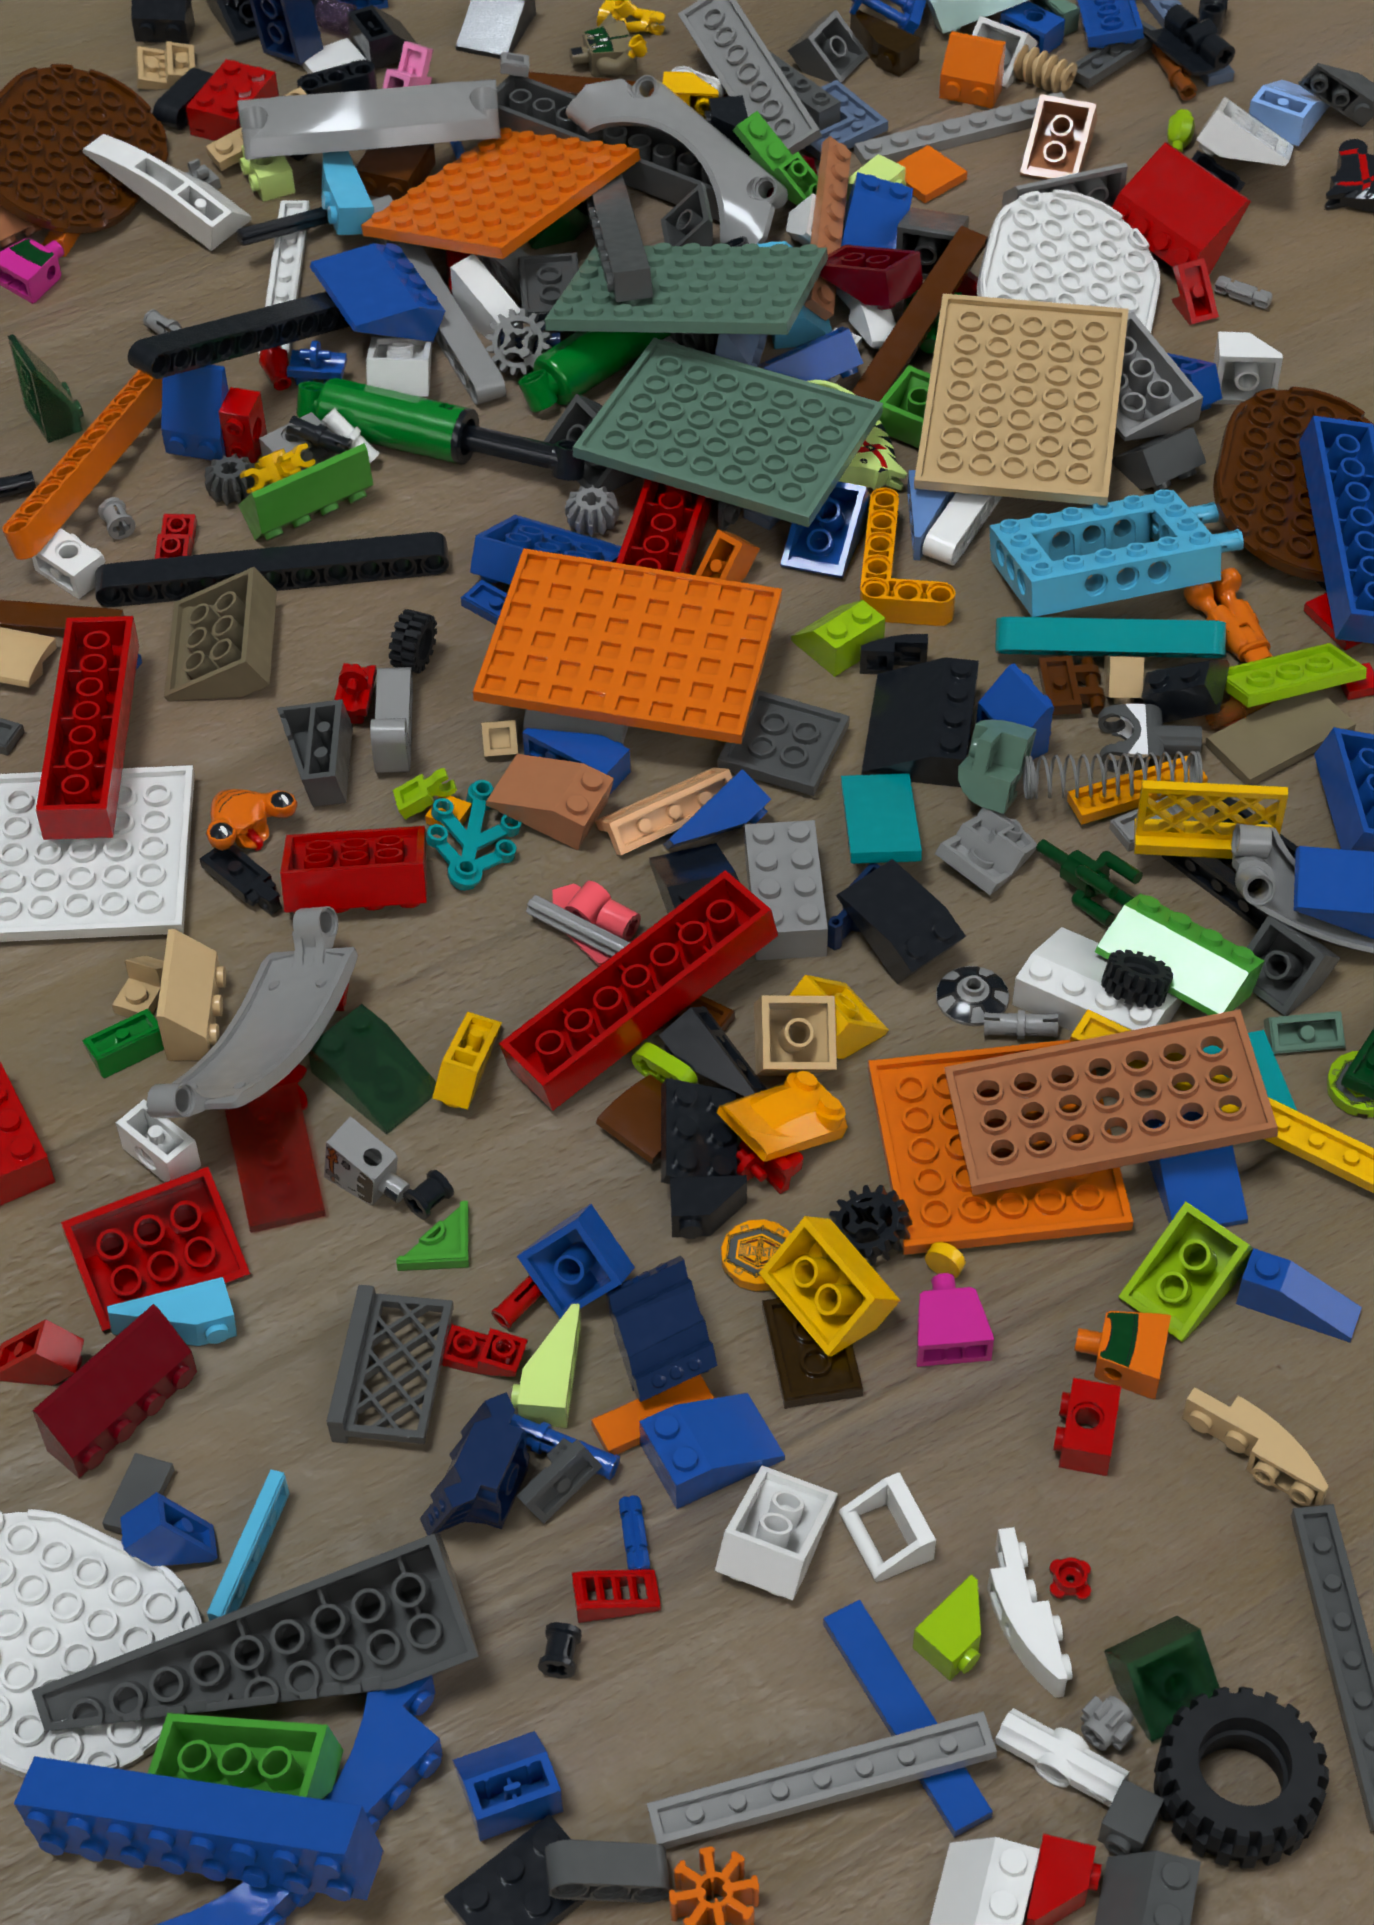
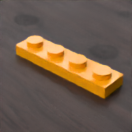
M1181 758L1176 760L1175 782H1184V769ZM1168 762L1162 763L1161 781H1170L1171 779ZM1155 765L1148 767L1147 780L1157 781ZM1142 769L1134 771L1133 797L1130 796L1129 773L1120 776L1119 797L1116 796V777L1106 780L1105 798L1102 793V781L1092 784V798L1089 797V785L1079 788L1078 799L1075 797V789L1068 791L1067 802L1080 824H1086L1138 808L1143 780ZM1203 771V783H1207L1208 777ZM1149 793V797L1154 801L1166 797L1165 794L1158 796L1157 794Z

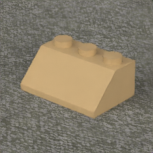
M168 929L156 1017L167 1061H196L206 1055L220 1038L216 1017L223 1014L222 995H219L220 988L226 987L225 966H220L217 951L176 929Z

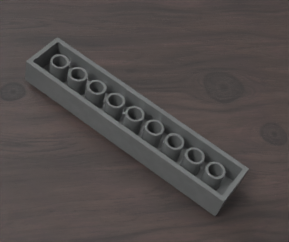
M509 75L497 86L500 128H510L512 132L519 133L533 131L534 135L541 136L555 134L557 138L562 139L577 137L580 141L584 142L599 140L603 144H625L627 147L638 148L641 160L622 173L625 185L677 205L702 182L706 186L712 219L720 221L715 192L707 173L695 155L676 138L667 133L641 126L610 127L587 134L566 115V109L569 103L576 97L575 95L527 77Z

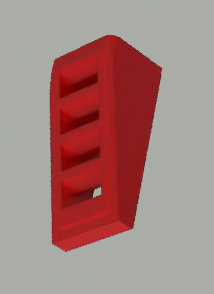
M655 1569L591 1570L572 1573L578 1623L661 1611ZM645 1583L647 1599H639L637 1584ZM628 1586L630 1599H622L620 1587ZM612 1588L614 1600H605L604 1589ZM595 1591L597 1600H588L587 1592Z

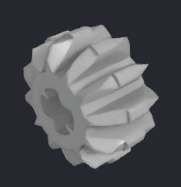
M592 484L590 488L580 486L578 492H570V497L565 505V515L567 516L570 529H576L579 534L589 533L592 537L594 533L604 535L606 529H614L619 516V506H617L614 492H608L606 486L597 489Z

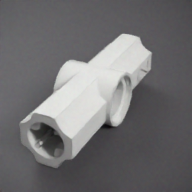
M1014 1708L1006 1715L995 1739L996 1745L1034 1765L1036 1772L1047 1782L1062 1788L1070 1785L1109 1807L1123 1779L1127 1780L1129 1776L1128 1770L1089 1750L1086 1741L1073 1731L1061 1727L1052 1730Z

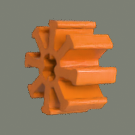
M714 1847L700 1848L699 1868L700 1871L704 1872L702 1876L687 1867L684 1860L678 1863L674 1869L675 1889L682 1891H669L672 1921H677L679 1917L690 1916L689 1918H684L683 1925H725L726 1921L733 1925H754V1907L759 1906V1883L756 1875L751 1876V1879L742 1880L745 1877V1858L742 1855L732 1851L730 1861L720 1873L715 1872ZM714 1894L722 1896V1901L718 1902L717 1898H715V1903L706 1901V1897L711 1895V1898L714 1899Z

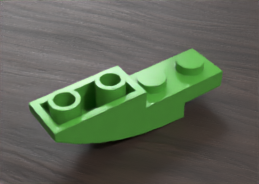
M758 111L734 128V133L750 151V157L786 187L788 200L798 206L812 193L816 195L818 176L799 152L792 155Z

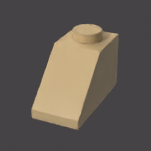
M1104 656L1106 697L1114 698V704H1134V698H1142L1144 657Z

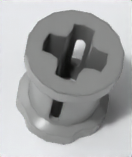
M111 497L99 505L98 515L107 523V531L112 538L124 539L134 532L136 524L134 519L126 513L124 501L118 497Z

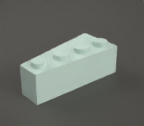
M1028 0L926 1L936 27L944 34L951 33V31L955 32L962 26L977 21L980 16L987 17Z

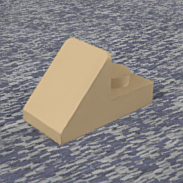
M149 956L126 959L125 965L129 978L112 1004L115 1014L129 1018L145 1009H149L153 1014L158 1006L164 961Z

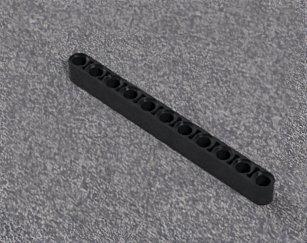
M325 291L140 339L131 346L128 352V363L155 379H161L350 327V325Z
M424 532L108 563L101 565L96 570V600L105 607L178 601L252 567H255L277 591L439 575L449 568L447 540L441 533Z

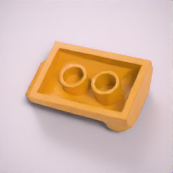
M807 1071L792 1072L788 1074L783 1085L720 1105L716 1112L763 1162L842 1139L848 1128L845 1120L846 1112L841 1102L812 1073Z

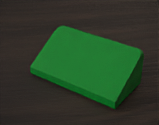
M145 1009L82 1040L103 1078H107L165 1050L158 1021L149 1009Z

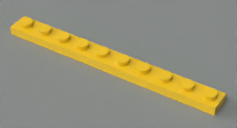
M1087 1009L1073 1031L1070 1042L1131 1030ZM1171 1053L1165 1058L1175 1062L1182 1060L1185 1056L1179 1053ZM1135 1060L1128 1064L1129 1067L1134 1069H1140L1147 1065L1142 1060ZM1217 1075L1211 1080L1215 1083L1223 1084L1230 1081L1231 1078ZM1180 1082L1174 1086L1179 1091H1187L1193 1087L1188 1082ZM1268 1097L1278 1127V1136L1264 1140L1374 1193V1148ZM1228 1104L1221 1107V1110L1224 1113L1232 1114L1239 1111L1240 1108L1236 1105Z

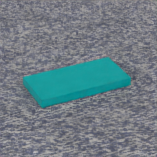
M910 774L841 776V791L850 863H886L891 859L896 862L922 861V849Z

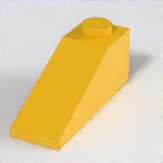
M467 1011L441 1062L432 1099L442 1101L449 1107H461L468 1110L479 1086L502 1022Z

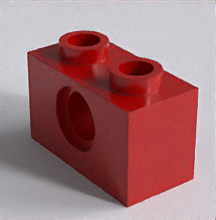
M231 387L218 411L226 457H232L236 453L239 458L248 457L249 462L256 464L261 455L259 438L267 435L261 392Z
M1073 1378L1071 1393H1062L1059 1416L1067 1417L1065 1428L1057 1426L1053 1451L1061 1452L1059 1468L1107 1476L1121 1386ZM1079 1424H1089L1094 1428H1083Z

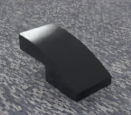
M928 634L897 635L861 645L860 674H878L893 670V665L911 666L927 662Z

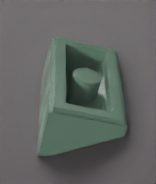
M1341 1011L1264 1019V1028L1274 1054L1346 1048Z

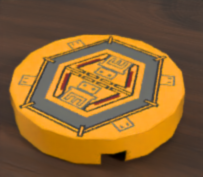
M765 1219L748 1220L736 1225L725 1236L721 1246L722 1268L726 1275L728 1273L733 1278V1282L741 1288L752 1291L772 1290L759 1272L790 1235V1231L779 1223Z

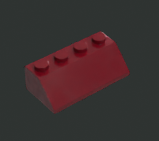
M152 1304L32 1410L46 1450L79 1479L88 1470L98 1467L109 1451L118 1443L128 1440L139 1424L148 1416L158 1413L165 1401L178 1389H183L189 1385L197 1373L192 1351L157 1306Z

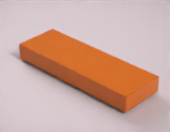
M701 1374L642 1402L636 1399L591 1419V1424L604 1450L617 1455L640 1445L639 1421L677 1404L713 1399L714 1397Z

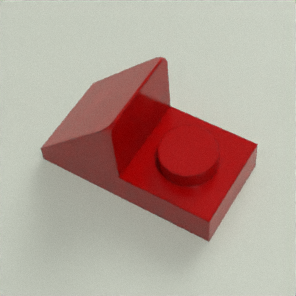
M1205 258L1173 266L1180 296L1171 300L1188 324L1192 325L1219 317Z

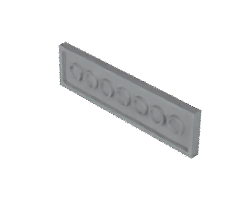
M698 0L678 13L681 21L729 97L743 95L748 117L758 111L792 155L822 137L814 120L736 0Z

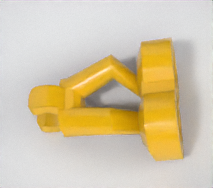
M605 0L600 7L597 15V27L602 24L610 13L613 14L615 12L612 7L613 0ZM627 0L632 7L631 15L635 19L640 20L627 22L625 18L619 19V21L624 20L629 33L645 31L659 36L664 32V26L658 25L665 21L664 13L637 8L630 0Z

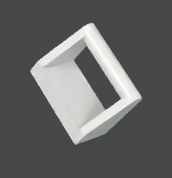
M900 1472L882 1479L839 1510L875 1582L883 1581L934 1560L936 1539ZM887 1505L908 1546L883 1562L860 1515Z

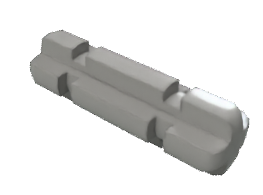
M1223 275L1219 276L1215 282L1214 291L1224 296L1228 293L1230 298L1250 305L1254 302L1256 307L1267 309L1271 304L1273 294L1263 289L1257 291L1258 287L1237 280L1231 282L1232 278Z

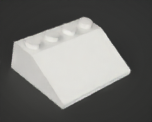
M1225 96L1196 139L1200 142L1198 147L1212 157L1214 154H1217L1219 157L1281 166L1288 164L1294 148L1291 143Z
M1063 927L1057 930L1030 955L1015 978L1012 1005L1032 1014L1058 1013V1025L1072 1032L1087 1009L1130 1030L1169 1023L1182 1003V1000L1167 993L1162 1006L1158 1007L1155 1005L1154 1008H1148L1145 1004L1143 1008L1137 1007L1136 1003L1131 1002V1005L1124 1003L1125 999H1115L1113 997L1114 993L1108 994L1105 991L1106 988L1101 986V980L1108 959L1095 953L1099 943Z

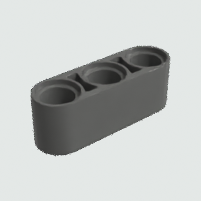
M561 1840L549 1844L544 1850L548 1889L550 1896L553 1898L652 1903L669 1897L671 1886L666 1849L661 1845Z

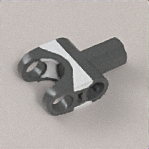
M1112 705L1104 708L1098 715V725L1102 731L1125 739L1124 741L1116 742V744H1109L1101 749L1100 757L1102 758L1103 765H1105V760L1109 753L1118 756L1126 753L1131 765L1133 757L1137 752L1142 755L1144 763L1148 754L1153 752L1157 757L1158 764L1163 752L1175 755L1180 751L1183 755H1189L1191 751H1199L1201 754V726L1163 725L1162 710L1155 705ZM1109 717L1120 718V720L1116 722L1105 721ZM1152 755L1148 767L1155 765ZM1125 756L1121 764L1120 773L1122 774L1129 773ZM1139 756L1136 758L1134 771L1142 769ZM1109 760L1107 770L1115 773L1113 761Z

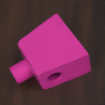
M941 1273L935 1275L931 1279L933 1290L923 1291L919 1295L917 1367L991 1361L994 1337L976 1289L972 1287L956 1288L955 1278L952 1274Z

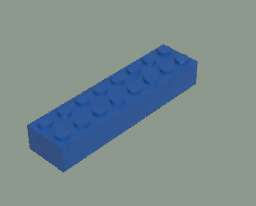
M1313 416L1299 441L1335 638L1374 644V425L1372 423Z
M34 1756L14 1802L15 1807L25 1821V1825L37 1840L39 1847L52 1855H62L64 1852L79 1854L95 1862L111 1859L121 1861L123 1864L133 1868H142L144 1865L161 1867L166 1872L176 1875L184 1874L186 1871L202 1874L214 1881H224L226 1878L242 1880L246 1884L257 1888H264L267 1885L280 1886L290 1892L301 1895L307 1894L309 1891L327 1894L329 1897L339 1901H349L351 1898L368 1899L384 1852L362 1805Z

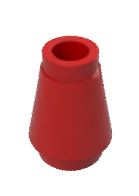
M282 346L260 351L259 364L274 388L280 391L289 388L292 382L291 377L287 376V367L289 366L288 352Z

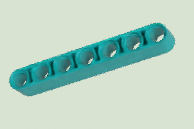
M1000 617L996 619L995 652L1012 655L1222 658L1226 656V622L1210 620Z

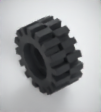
M405 609L403 614L398 616L399 622H395V631L391 633L390 638L393 639L389 643V649H391L389 653L390 664L396 668L411 667L412 672L419 674L425 670V664L428 665L430 662L429 656L433 654L434 650H432V647L436 644L434 636L437 634V628H435L437 621L432 615Z
M1121 949L1112 952L1101 980V986L1106 988L1105 991L1108 994L1114 993L1113 997L1117 1000L1125 999L1124 1003L1129 1005L1133 1002L1136 1003L1137 1007L1142 1008L1144 1004L1148 1008H1154L1155 1005L1158 1007L1162 1006L1174 976L1173 972H1171L1172 969L1169 966H1165L1166 963L1162 960L1155 961L1156 957L1152 955L1144 956V952L1137 951V954H1135L1132 950L1128 949L1125 950V953Z

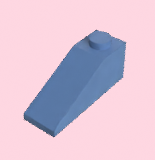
M908 470L907 499L913 560H920L923 556L924 540L929 530L947 507L948 502L954 497V492L914 489L916 470Z

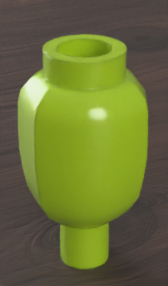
M1180 109L1172 115L1167 129L1168 143L1181 153L1183 148L1190 144L1195 130V120L1189 110Z

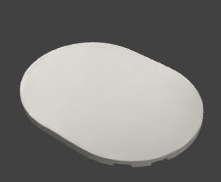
M1053 190L1052 193H1040L1039 191H1033L1023 194L1017 200L1005 205L997 215L988 235L978 276L977 296L1129 309L1128 314L1134 312L1151 333L1160 289V271L1157 261L1153 259L1148 249L1150 245L1137 228L1133 229L1122 219L1123 215L1112 207L1092 197L1076 192Z
M28 1509V1512L2 1514L0 1511V1768L25 1778L34 1756L125 1770L155 1751L166 1717L45 1732L31 1690L202 1624L198 1609L191 1595L186 1590L183 1582L166 1566L152 1567L142 1560L130 1556L123 1550L121 1541L68 1516L35 1509Z

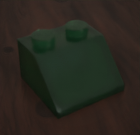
M1177 1615L1104 1650L1118 1692L1151 1742L1162 1738L1167 1725H1171L1173 1715L1181 1706L1189 1708L1191 1699L1201 1693H1205L1208 1698H1212L1214 1689L1220 1688L1201 1629Z

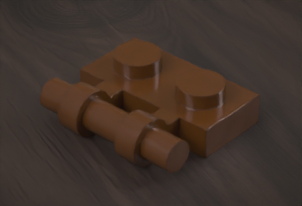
M1072 656L1038 658V672L1043 695H1047L1054 706L1052 715L1080 714L1082 703L1090 706L1091 712L1095 715H1098L1104 709L1103 703L1106 697L1104 689L1099 686L1101 679L1100 670L1095 665L1092 657L1083 658L1081 665H1074ZM1077 681H1081L1086 687H1078Z

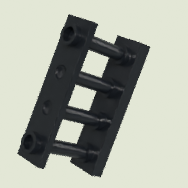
M1231 797L1222 800L1228 806L1238 802ZM1215 808L1214 814L1220 812L1217 808ZM1247 809L1238 813L1244 819L1253 815ZM1229 818L1226 819V820H1224V821H1222V822L1234 823V822H1233L1232 820H1230ZM1280 834L1286 848L1295 859V851L1298 846ZM1162 855L1163 859L1259 930L1268 917V914L1246 901L1237 890L1235 885L1236 872L1228 867L1232 863V859ZM1262 879L1251 881L1248 891L1254 892L1258 890L1255 885Z

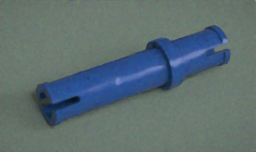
M516 1414L511 1419L510 1425L522 1428L527 1433L526 1445L531 1446V1451L537 1454L550 1452L563 1438L571 1443L576 1440L553 1430L552 1425L544 1421L538 1424ZM579 1440L602 1465L596 1474L611 1480L619 1466L620 1456Z

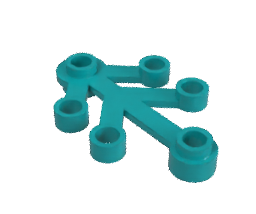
M477 780L468 788L466 801L472 803L467 830L454 816L453 803L446 798H439L434 801L431 814L435 820L440 821L444 826L439 824L431 825L426 834V843L435 848L449 864L447 875L451 884L463 891L471 890L478 885L482 879V872L498 864L512 862L517 849L514 842L503 838L518 835L522 823L505 814L502 816L500 824L481 833L484 813L491 808L486 806V801L494 790L492 784L486 780ZM442 808V809H445V810H447V811L443 812V811H440V810H438V809ZM507 823H511V824H513L514 826H513V827L508 826ZM448 831L462 846L461 856L447 842ZM432 835H439L441 838H436ZM497 842L494 852L475 859L478 850ZM501 850H508L510 853H504Z

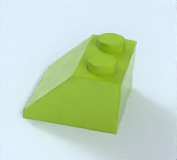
M864 600L841 605L792 635L791 641L836 677L860 661L861 645L885 637V617Z

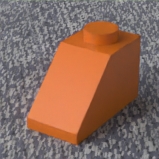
M717 529L695 575L741 582L746 578L760 548L736 534Z

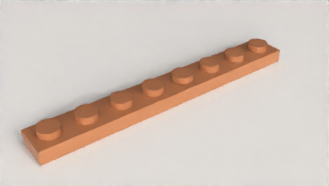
M831 136L822 142L810 243L820 248H827L828 254L839 249L842 243L851 152L848 148ZM819 275L804 306L823 320H828L834 315L837 286Z

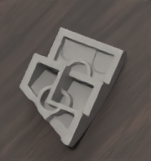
M982 807L976 817L961 825L956 835L939 845L935 855L987 894L991 895L1003 886L1036 850L1037 843L1023 830V827L1016 819H1010L1002 813Z

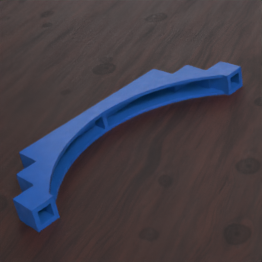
M432 1675L400 1688L367 1692L364 1714L353 1749L333 1790L325 1799L362 1805L375 1833L380 1826V1821L391 1809L395 1811L403 1806L416 1783L422 1777L424 1779L429 1778L441 1763L443 1754L440 1738L414 1717L415 1715L420 1716L425 1713L434 1700L436 1693ZM243 1882L228 1893L194 1911L156 1925H285V1919L297 1906L302 1908L307 1905L316 1892L309 1891L307 1894L301 1895L290 1892L280 1886L267 1885L264 1888H257Z

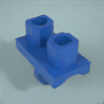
M312 341L310 349L292 350L290 364L287 367V376L294 377L297 386L302 382H313L314 379H324V384L333 378L342 379L347 363V354L321 350L320 341Z

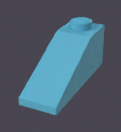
M223 1277L107 1306L111 1331L115 1335L120 1334L154 1304L161 1310L187 1345L218 1344L228 1338L237 1336L235 1316Z

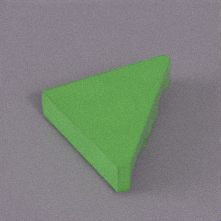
M461 1201L460 1207L443 1222L442 1220L437 1222L420 1237L419 1243L404 1256H399L396 1259L397 1270L468 1268V1201Z

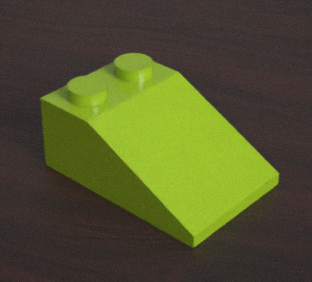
M1185 1201L1118 1297L1140 1313L1171 1315L1168 1332L1181 1342H1184L1237 1283L1246 1269L1253 1248L1247 1242Z

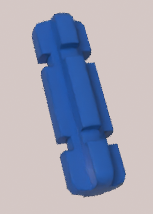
M636 1495L624 1496L619 1500V1509L628 1570L650 1569V1559L641 1499Z

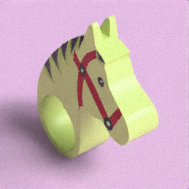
M808 380L811 383L855 395L851 391L829 381ZM880 420L873 427L839 482L871 487L873 490L884 485L897 490L903 489V483L899 478L905 479L907 473L896 462L893 445Z

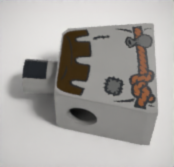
M349 1117L326 1142L324 1177L365 1203L373 1205L383 1194L394 1202L399 1203L403 1199V1193L410 1188L409 1183L396 1175L398 1161L396 1153L352 1117Z

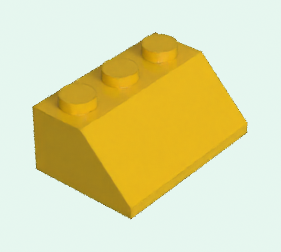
M804 1216L759 1272L761 1277L827 1356L837 1354L876 1330L901 1301L835 1223L828 1218Z

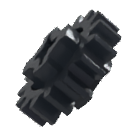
M864 1185L862 1194L859 1195L854 1190H850L849 1196L851 1199L847 1202L842 1199L837 1200L840 1210L830 1211L829 1216L860 1254L864 1258H868L871 1266L876 1264L877 1257L881 1255L886 1261L890 1260L889 1251L892 1248L896 1251H901L903 1248L899 1240L909 1239L911 1236L907 1227L912 1225V1220L908 1214L909 1209L904 1199L900 1200L895 1190L887 1194L883 1185H879L875 1192H871L869 1186Z

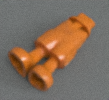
M1226 568L1221 571V580L1213 582L1212 585L1204 583L1185 588L1184 597L1194 609L1202 611L1207 616L1205 620L1226 622V648L1231 654L1237 656L1239 661L1248 663L1273 657L1269 651L1270 643L1259 625L1257 614L1254 613L1248 601L1237 599L1236 597L1242 584V577L1235 568Z

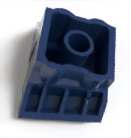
M681 1256L662 1263L649 1271H645L637 1277L626 1280L606 1293L610 1315L614 1324V1334L632 1391H635L640 1402L699 1374L709 1372V1369L718 1366L713 1343L709 1340L706 1322L700 1313L693 1284L688 1278L685 1260Z
M507 1392L485 1400L460 1431L462 1439L449 1454L452 1462L446 1475L430 1494L433 1502L420 1517L427 1536L440 1533L464 1522L487 1524L502 1529L528 1472L529 1453L526 1452L527 1433L522 1428L510 1425L515 1409Z

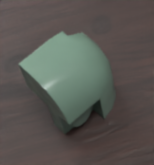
M993 719L983 720L975 724L969 754L958 766V780L962 791L973 803L1002 814L1007 811L1017 797L1018 791L1015 789L1023 773L1024 757L1026 755L1031 756L1037 729L1014 722Z

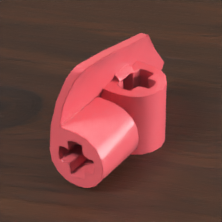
M586 881L582 887L573 883L552 890L554 904L628 942L637 932L641 921L640 914L615 900H611L607 890L596 882ZM567 935L597 965L600 966L611 958L601 951Z

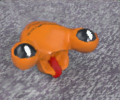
M244 789L220 791L211 803V823L206 832L207 838L212 847L221 851L230 848L234 841L237 846L243 849L249 848L259 851L263 848L264 841L269 837L267 818H288L292 816L297 809V801L292 794L279 790L268 793Z

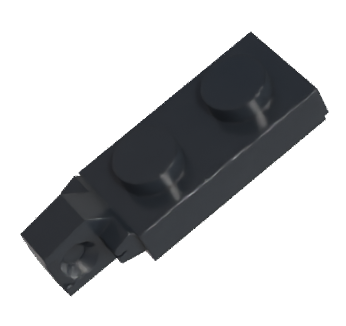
M235 845L224 851L214 848L199 859L204 870L250 906L258 903L261 909L270 915L283 908L280 904V894L275 891L277 888L276 884L272 881L271 874Z

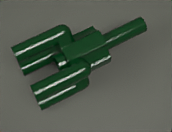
M1045 839L1040 840L1036 846V850L1061 866L1060 877L1077 888L1071 898L1073 905L1105 926L1112 924L1115 915L1091 900V897L1104 894L1122 907L1134 898L1110 882L1109 870L1112 869L1133 884L1139 883L1143 876L1140 870L1110 851L1101 852L1095 861L1079 850H1075L1068 855Z

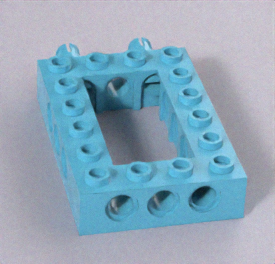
M1161 489L1157 490L1154 494L1144 496L1130 495L1123 500L1108 502L1107 506L1094 503L1092 506L1082 508L1068 507L1056 513H1036L1030 518L1019 520L1005 519L998 524L990 525L991 561L1032 617L1220 581L1221 553L1242 550L1244 539L1239 529L1212 535L1204 526V524L1219 521V512L1215 502L1188 507L1174 490Z

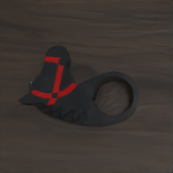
M1350 139L1344 141L1339 146L1337 172L1334 176H1331L1330 189L1326 193V199L1329 200L1325 204V210L1351 207L1362 211L1374 212V155L1367 153L1368 146L1364 141Z

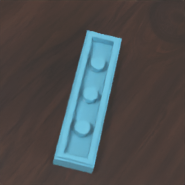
M273 1469L269 1471L207 1611L209 1621L240 1609L290 1494L283 1472Z

